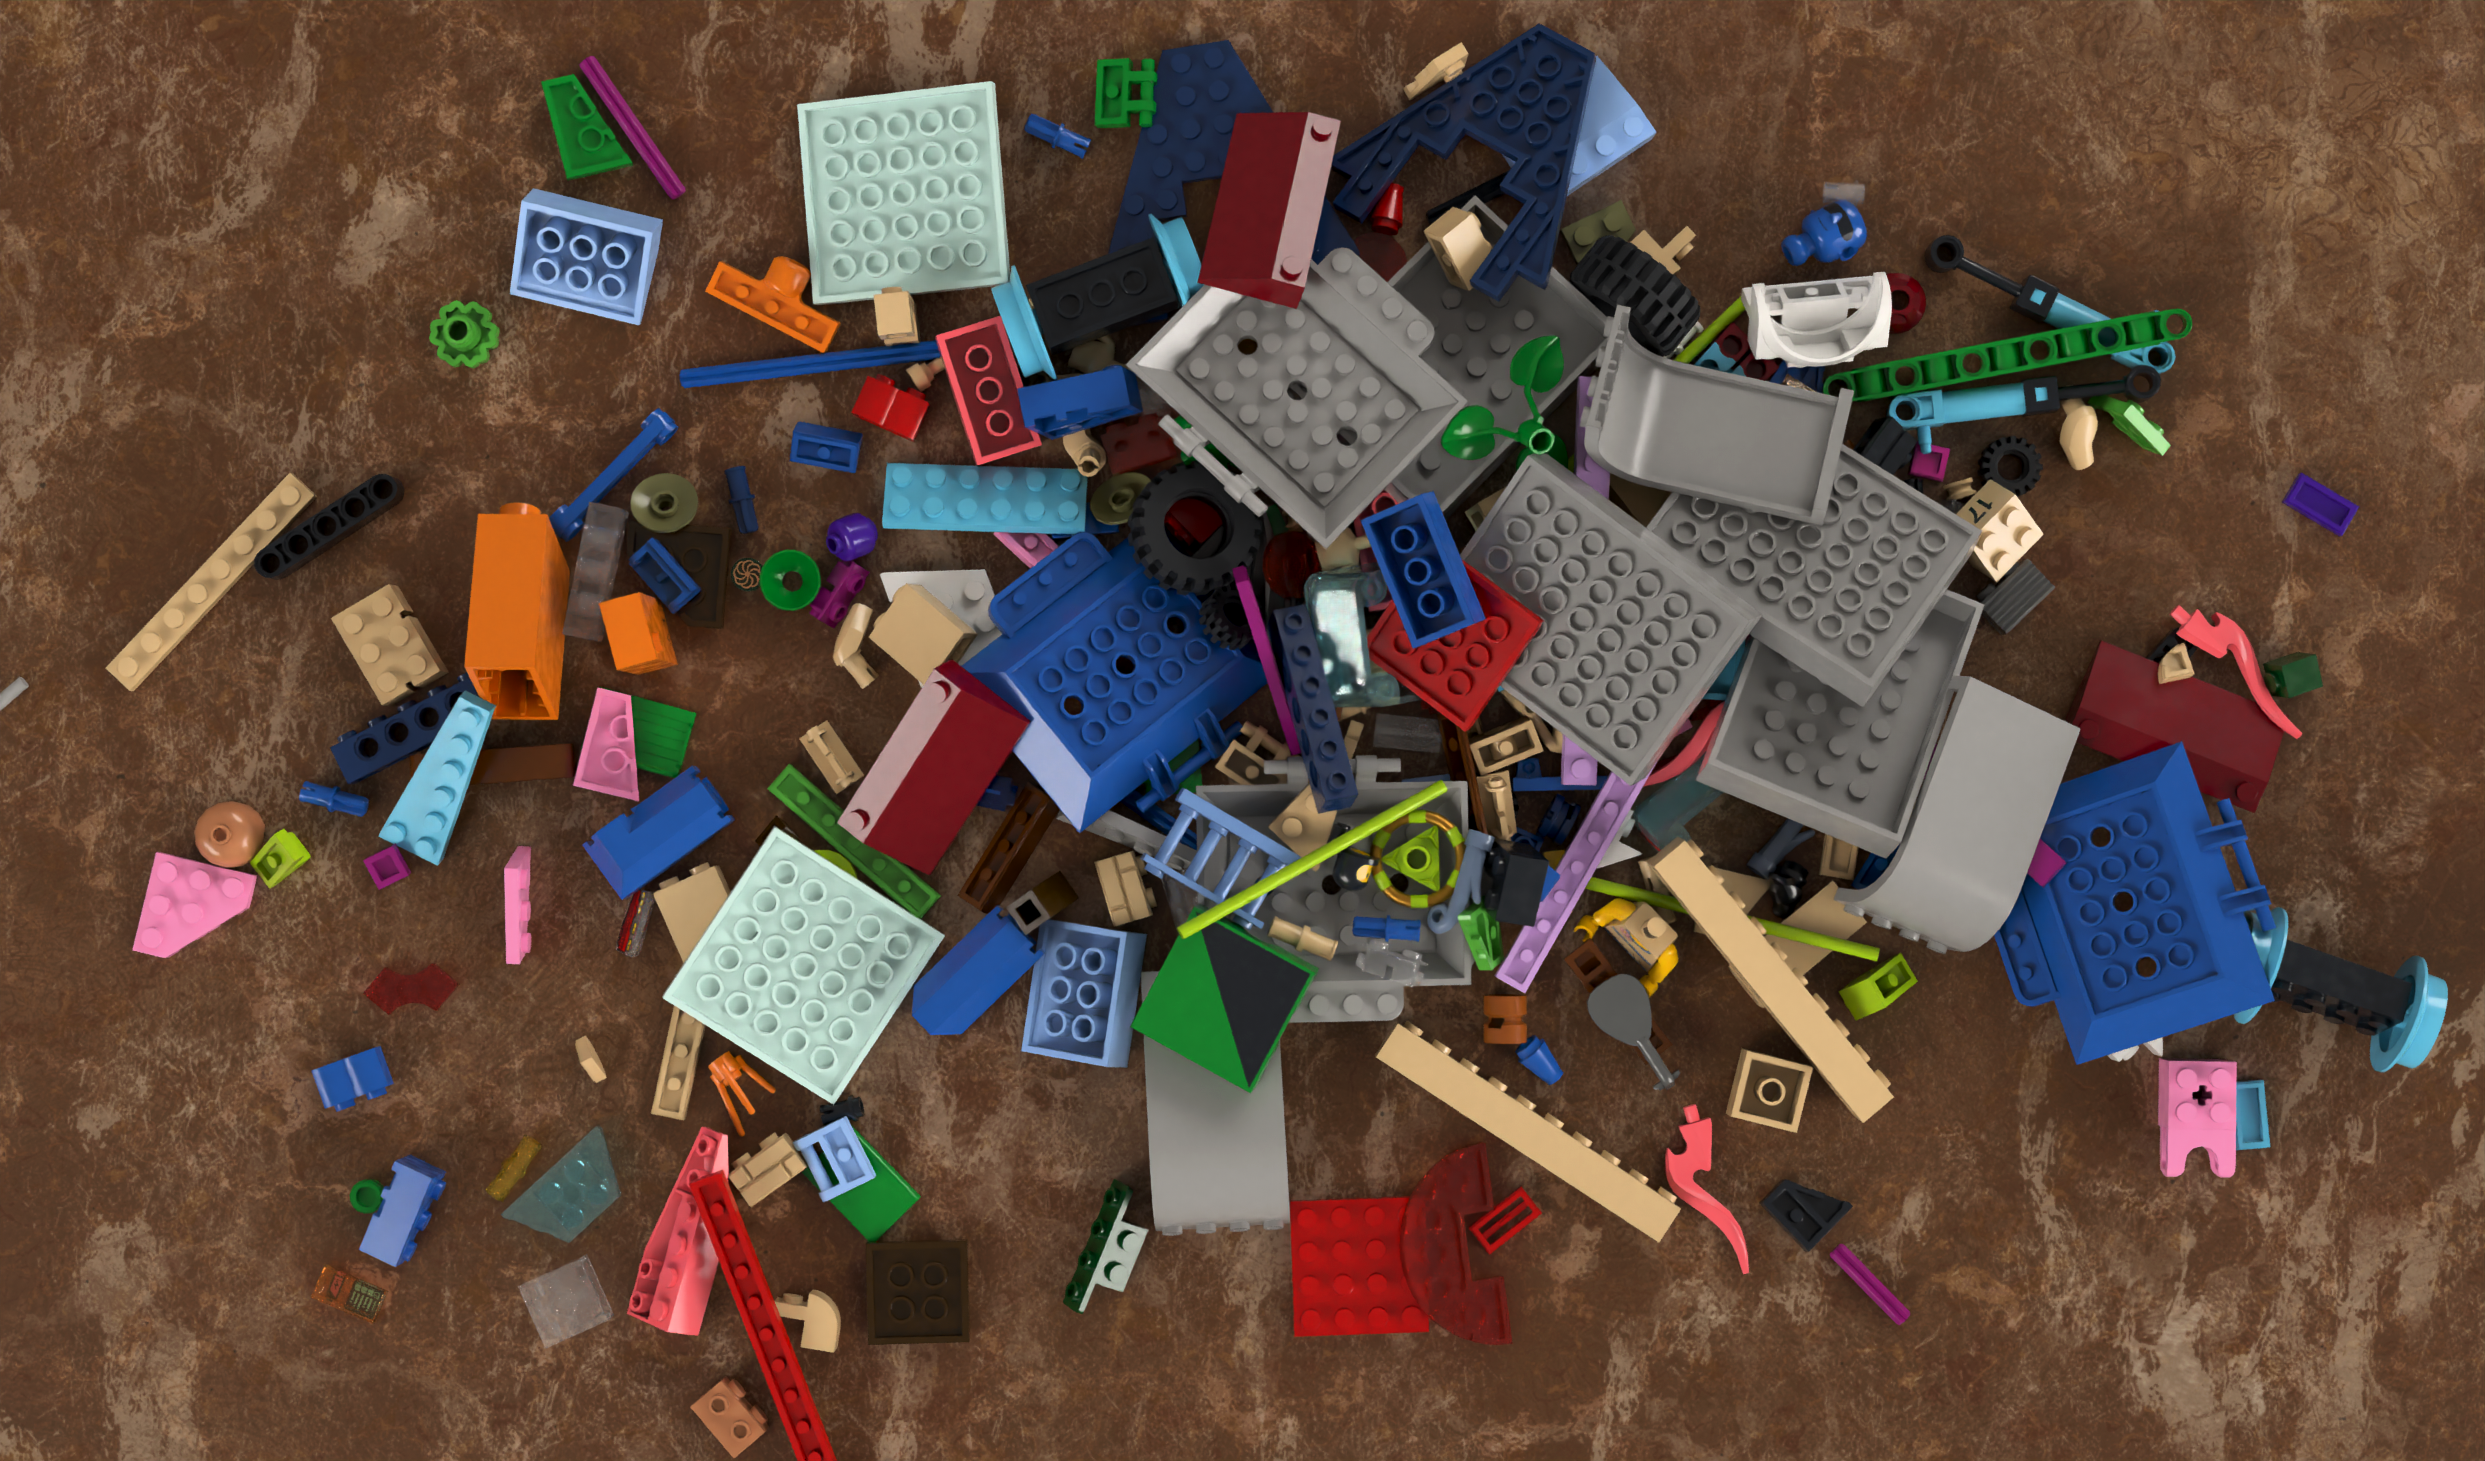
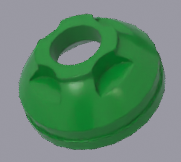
M779 551L773 554L761 569V591L765 599L778 609L786 611L803 609L813 602L821 587L820 570L816 562L801 551ZM792 571L798 572L803 579L800 589L794 592L788 591L783 585L785 575Z

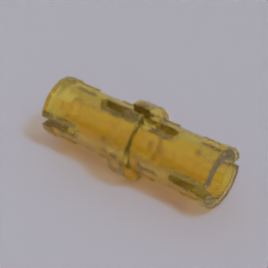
M525 1134L510 1157L504 1158L501 1163L502 1168L486 1188V1192L498 1201L504 1202L518 1180L525 1177L527 1167L543 1146L537 1140Z

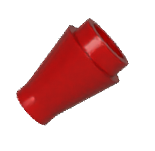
M1391 183L1380 198L1370 218V221L1373 223V231L1393 236L1397 235L1398 230L1403 227V186Z

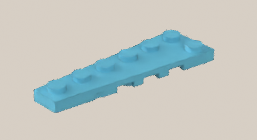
M466 690L459 696L378 837L393 844L396 843L397 846L437 866L444 859L496 705Z

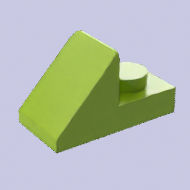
M282 829L269 839L249 863L268 888L271 889L307 862L311 856L293 832L287 833L285 829Z

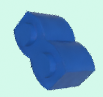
M381 1046L312 1070L324 1108L334 1106L336 1112L356 1105L354 1098L366 1094L367 1100H371L387 1094L385 1087L394 1084Z

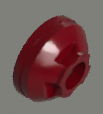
M1888 273L1886 275L1891 293L1901 291L1908 298V305L1904 310L1892 308L1889 333L1900 334L1909 331L1920 322L1926 308V296L1919 282L1913 277L1903 273Z

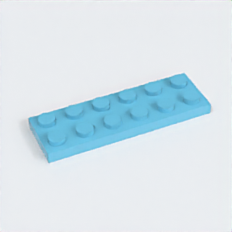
M887 463L882 525L883 528L1075 535L1085 532L1088 477L1080 474L1078 469Z

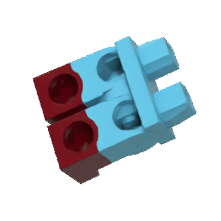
M1733 322L1694 364L1766 381L1779 368L1772 359H1755L1751 352L1732 370L1731 367L1750 348L1747 341L1748 336Z

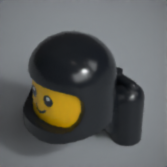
M1340 822L1334 824L1327 843L1350 831L1351 827ZM1349 846L1337 853L1332 873L1334 881L1338 886L1349 891L1362 890L1368 884L1372 867L1378 865L1380 858Z

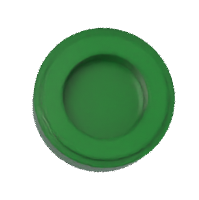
M364 1179L356 1183L350 1192V1202L353 1208L365 1214L377 1211L383 1200L380 1197L384 1189L383 1185L374 1179Z

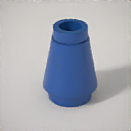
M1532 1035L1527 1038V1043H1521L1517 1047L1515 1053L1519 1056L1518 1061L1548 1085L1554 1084L1563 1075V1071L1560 1069L1544 1039H1539L1536 1035Z

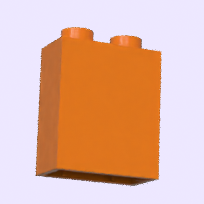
M525 503L505 504L500 507L499 514H478L464 667L478 696L496 705L491 719L558 720L570 570L548 515L541 514L537 507Z

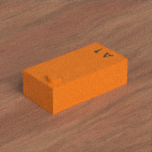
M638 592L599 603L616 670L641 675L678 665L661 600Z

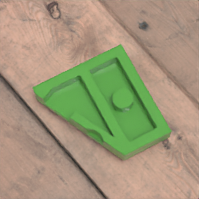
M2106 395L2091 397L2087 402L2094 409L2109 412L2114 418L2111 423L2127 434L2143 449L2163 456L2170 448V443L2162 436L2164 434L2163 429L2150 420L2147 421L2143 416L2145 411L2132 400L2124 402Z
M1485 895L1481 896V903L1471 904L1458 915V921L1478 969L1493 970L1504 960L1499 921H1495L1486 912L1487 909L1484 905Z

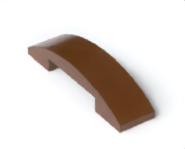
M1591 938L1563 958L1589 994L1603 981L1618 975ZM1652 1019L1649 1040L1660 1055L1673 1044ZM1630 1045L1643 1063L1647 1065L1648 1062L1637 1046Z

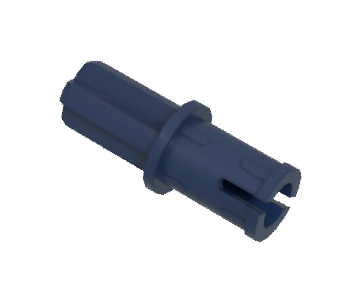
M745 466L724 470L731 499L728 502L733 504L738 529L741 534H749L757 531L759 528L752 501L755 499V495L750 492Z

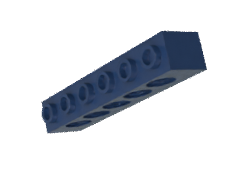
M1304 604L1273 610L1267 623V629L1317 812L1320 814L1350 808L1358 796V791L1307 606Z
M466 672L457 677L459 683L449 688L444 684L427 692L429 698L419 703L416 700H411L397 707L399 713L388 719L386 715H382L367 723L369 728L358 734L356 730H352L337 738L339 743L330 747L347 783L357 784L408 758L410 755L430 747L454 707L455 698L465 690L478 696L468 673ZM434 708L438 712L439 719L436 725L430 727L426 724L424 717L429 709ZM401 723L405 724L409 731L408 737L403 742H399L395 737V729ZM371 738L378 743V752L373 757H369L365 752V744Z

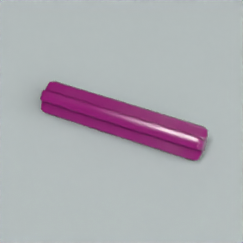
M1839 1244L1832 1250L1830 1257L1896 1324L1901 1325L1908 1319L1910 1311L1844 1244Z

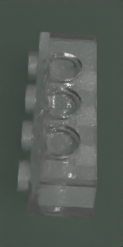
M589 502L562 632L563 635L597 642L603 641L605 625L599 603L611 600L629 511L619 507Z

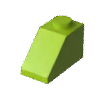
M1900 952L1855 978L1841 989L1839 993L1854 1019L1859 1020L1886 1008L1918 981Z

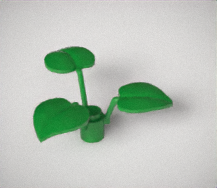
M1549 335L1533 339L1522 346L1512 359L1510 378L1515 384L1525 386L1524 395L1533 414V419L1521 423L1518 432L1514 433L1499 427H1493L1494 416L1482 406L1471 405L1461 409L1452 418L1441 437L1442 447L1454 457L1464 460H1477L1486 457L1493 451L1495 447L1493 434H1500L1512 438L1516 442L1520 441L1526 446L1517 457L1516 472L1528 455H1541L1545 453L1568 469L1566 446L1559 436L1552 433L1542 424L1544 418L1539 414L1531 395V389L1538 393L1547 392L1560 381L1564 370L1560 338L1555 335Z

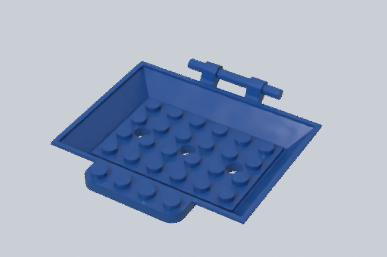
M1164 525L1170 543L1179 552L1190 557ZM1080 532L1072 536L992 599L988 607V614L1002 635L962 665L965 670L1031 721L1012 751L1079 834L1148 778L1151 781V790L1135 802L1137 808L1144 813L1159 800H1166L1179 789L1181 782L1210 759L1213 761L1228 749L1229 744L1242 734L1240 730L1243 726L1240 722L1236 721L1225 731H1222L1218 722L1268 683L1254 638L1243 648L1239 649L1238 647L1235 650H1230L1229 645L1225 649L1219 647L1221 642L1219 640L1215 644L1211 642L1210 639L1213 637L1211 633L1204 634L1203 630L1207 626L1200 625L1199 619L1203 615H1199V610L1203 607L1202 603L1215 590L1208 592L1206 595L1196 596L1195 592H1190L1187 596L1177 594V589L1171 587L1165 590L1158 586L1159 580L1155 577L1149 579L1143 573L1146 568L1142 563L1137 564L1132 556L1135 553L1134 546H1129L1128 537L1108 552L1094 535L1087 532ZM1223 607L1227 619L1234 625L1241 626L1235 612ZM1171 617L1179 618L1184 624V631L1180 634L1172 633L1167 627V620ZM1120 657L1128 658L1133 664L1132 673H1120L1116 668V660ZM1065 699H1077L1082 707L1081 713L1077 715L1069 714L1064 708ZM1200 737L1202 749L1172 772L1168 762Z
M2182 741L2060 784L2040 839L2064 859L2067 864L2044 888L2030 875L2026 874L2012 911L1994 935L2016 999L2021 1004L2031 1007L2052 1001L2055 1002L2076 1065L2275 1001L2244 915L2246 911L2255 910L2263 932L2275 929L2276 925L2269 909V905H2271L2265 884H2260L2245 842L2248 840L2242 820H2237L2230 798L2217 802L2224 824L2212 826ZM2098 828L2108 829L2111 835L2110 842L2104 847H2097L2092 840V835ZM2232 845L2247 889L2235 890L2220 847ZM2122 892L2131 894L2134 901L2132 908L2126 912L2119 911L2115 906V899ZM2145 957H2150L2156 962V972L2150 977H2144L2138 971V963Z

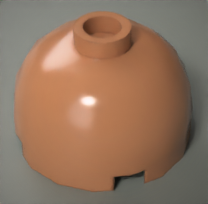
M236 801L219 802L206 809L199 817L194 830L195 844L200 854L210 863L224 868L241 867L248 864L264 846L265 824L259 813L247 804Z

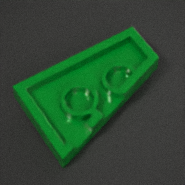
M574 74L541 81L567 181L633 166V162L627 153L624 152L615 135L607 126Z

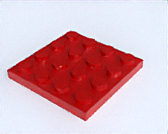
M1462 560L1485 615V620L1413 649L1392 599L1358 651L1466 732L1473 726L1544 620Z
M1424 1196L1290 1200L1294 1337L1429 1332Z

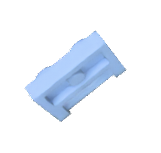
M847 1116L792 1142L796 1151H801L821 1190L818 1194L822 1202H826L877 1176ZM819 1141L839 1183L832 1184L812 1144Z

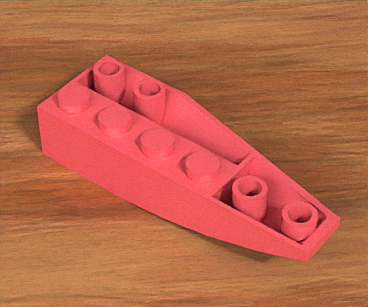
M701 1127L645 1247L642 1261L639 1265L627 1314L666 1332L699 1335L719 1260L689 1183L694 1179L720 1170L724 1171L728 1181V1135L707 1127Z

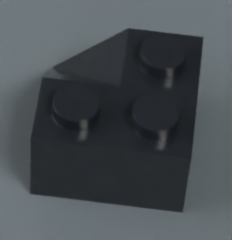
M1495 838L1491 852H1487L1484 862V871L1493 883L1492 888L1488 889L1485 895L1484 905L1487 909L1486 912L1495 921L1534 927L1549 861L1530 844Z

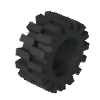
M2016 436L2003 437L1989 444L1981 453L1982 457L1978 460L1977 464L1980 465V470L1977 471L1978 476H1981L1983 479L1981 484L1984 486L1991 479L2014 493L2017 497L2032 490L2035 487V483L2040 480L2041 475L2039 473L2043 470V464L2039 462V459L2042 457L2040 453L2037 454L2034 450L2036 446L2033 443L2029 445L2027 439H2018ZM2004 455H2014L2022 463V472L2015 480L2004 479L1998 472V462Z
M1228 584L1223 588L1217 589L1202 603L1203 607L1199 610V615H1203V617L1199 619L1200 625L1207 626L1203 630L1205 635L1209 633L1213 635L1210 639L1211 642L1215 644L1219 640L1221 641L1219 647L1225 649L1229 645L1230 650H1235L1238 647L1239 649L1243 648L1253 639L1236 584H1233L1231 587ZM1262 603L1258 604L1260 611L1263 610ZM1223 607L1235 612L1241 626L1234 625L1227 619ZM1261 613L1262 619H1263V621H1264V620H1265V614H1262V613Z

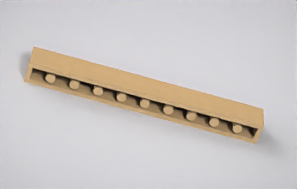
M1677 836L1646 863L1852 1115L1864 1123L1894 1098L1887 1089L1891 1083L1879 1069L1873 1072L1867 1064L1870 1057L1860 1045L1856 1044L1854 1047L1846 1038L1850 1034L1846 1027L1837 1018L1834 1021L1829 1018L1825 1013L1829 1007L1817 993L1812 996L1804 986L1808 984V981L1797 968L1790 970L1785 964L1784 960L1788 957L1775 942L1770 945L1763 937L1767 932L1766 929L1754 916L1751 919L1746 916L1742 911L1746 905L1734 891L1728 894L1721 885L1725 879L1713 865L1708 868L1700 859L1704 854L1691 839L1686 842Z
M1396 1021L1376 1052V1058L1657 1242L1661 1241L1681 1210L1674 1203L1677 1199L1675 1195L1661 1186L1658 1191H1655L1646 1185L1649 1179L1633 1168L1629 1173L1618 1167L1621 1160L1611 1153L1603 1150L1600 1155L1589 1148L1593 1142L1582 1134L1575 1131L1573 1136L1561 1129L1564 1123L1549 1113L1542 1117L1533 1111L1536 1105L1520 1094L1516 1099L1505 1093L1508 1086L1491 1076L1487 1081L1477 1074L1480 1068L1463 1057L1458 1062L1449 1056L1451 1049L1443 1043L1434 1039L1431 1044L1420 1037L1423 1031L1414 1024L1406 1021L1402 1025Z

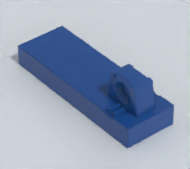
M1525 758L1517 762L1515 778H1510L1511 791L1598 790L1602 788L1608 776H1597L1596 786L1561 784V777L1541 776L1539 759Z

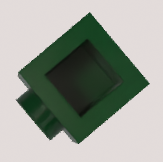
M2295 652L2263 663L2265 670L2264 682L2271 696L2291 698L2323 686L2316 654Z

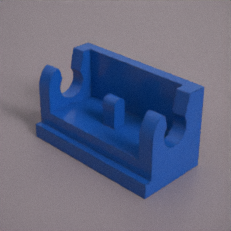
M653 537L628 559L630 561L628 564L653 590L672 614H675L701 591V588L665 547Z

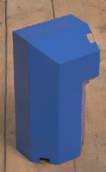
M691 766L640 804L631 809L633 813L630 816L626 817L623 813L592 835L593 841H586L582 844L621 900L633 895L735 821L733 815L725 816L724 813L729 808L707 777L700 780L696 776L701 772L697 766Z
M997 905L914 985L912 1016L930 1035H955L965 1032L1045 954L1042 948L1035 952L1032 947L1037 942L1029 934H1024L1010 914L1005 917L1000 915L1004 910L1000 905Z

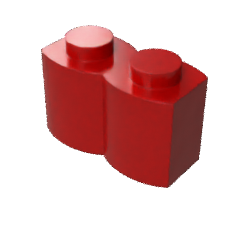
M877 374L876 378L867 376L851 412L852 415L915 442L930 408V403L924 401L926 395L908 387L906 392L894 387L896 383L894 380L881 374Z

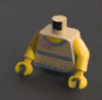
M1617 898L1596 911L1593 917L1589 915L1583 916L1574 928V932L1578 929H1585L1587 933L1582 939L1585 942L1589 938H1593L1599 926L1603 927L1648 972L1649 975L1642 976L1639 981L1645 988L1649 998L1657 991L1658 983H1661L1678 963L1677 949L1673 944L1678 937L1677 933L1644 901L1630 902Z

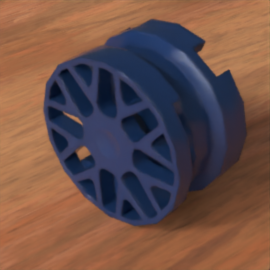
M1557 793L1548 806L1535 834L1541 838L1548 837L1552 839V843L1560 847L1569 834L1581 806L1574 802L1571 804L1567 803L1565 797Z

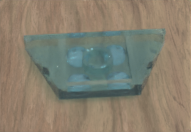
M597 1125L512 1203L501 1214L503 1218L530 1226L529 1228L539 1232L549 1233L555 1238L568 1243L574 1240L621 1196L602 1128Z

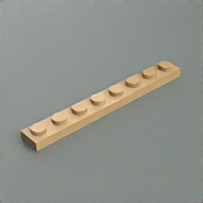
M289 473L111 661L106 669L129 691H134L251 568L256 554L277 540L318 496L293 473Z

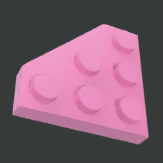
M156 852L133 951L162 958L171 957L179 952L180 949L210 933L232 917L249 909L258 875Z

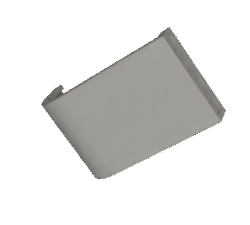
M1617 305L1614 317H1607L1603 336L1609 337L1607 346L1599 347L1595 365L1601 367L1599 377L1592 376L1588 396L1593 397L1591 407L1584 406L1580 426L1586 428L1584 446L1588 455L1608 472L1630 482L1823 526L1854 390L1841 388L1839 397L1661 357L1642 347L1630 334L1628 324L1631 307Z
M1953 676L1948 689L1957 692L1904 836L1893 860L1884 873L1868 887L1860 890L1838 887L1834 897L1835 901L1845 905V912L1858 917H1863L1864 914L1873 917L1872 924L1888 930L1892 926L1900 929L1899 935L1915 942H1918L1919 938L1928 942L1927 948L1942 954H1946L1947 949L1967 952L1982 946L1995 935L2008 918L2021 891L2081 730L1971 676Z
M1159 971L1141 972L1142 1003ZM1144 1035L1150 1176L1156 1231H1162V1235L1174 1236L1183 1234V1229H1196V1233L1208 1234L1216 1232L1218 1227H1230L1232 1232L1248 1231L1250 1226L1263 1225L1265 1230L1284 1228L1283 1224L1290 1223L1280 1040L1256 1088L1249 1093Z

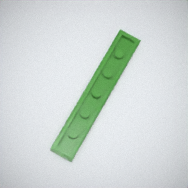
M788 764L767 788L900 906L919 919H922L941 897L936 890L906 864L863 844L837 822L844 810L792 764Z

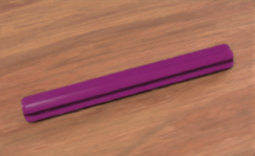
M594 56L584 59L579 64L580 68L667 195L672 200L680 197L686 191L685 187Z

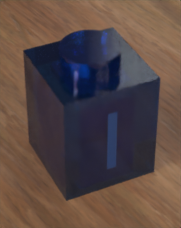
M996 775L977 806L1007 812L1008 805L1014 806L1017 797L1018 787L1013 786L1014 779Z

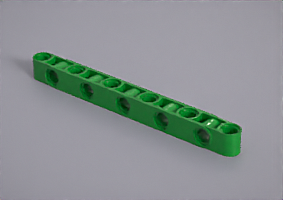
M2183 309L2151 311L1855 368L1848 372L1827 377L1823 382L1822 394L1829 395V384L1833 380L1839 379L1845 383L1846 389L1854 390L1852 402H1862L2159 345L2161 342L2181 339L2188 335L2192 329V318ZM2171 315L2179 316L2183 322V327L2177 334L2171 333L2166 326L2167 319ZM2103 328L2111 329L2115 335L2114 343L2109 347L2102 346L2098 340V334ZM2035 341H2041L2047 346V354L2042 360L2034 359L2030 353V347ZM1967 354H1974L1980 360V367L1974 373H1969L1963 368V359ZM1900 367H1908L1913 373V380L1907 386L1899 385L1895 379V373Z

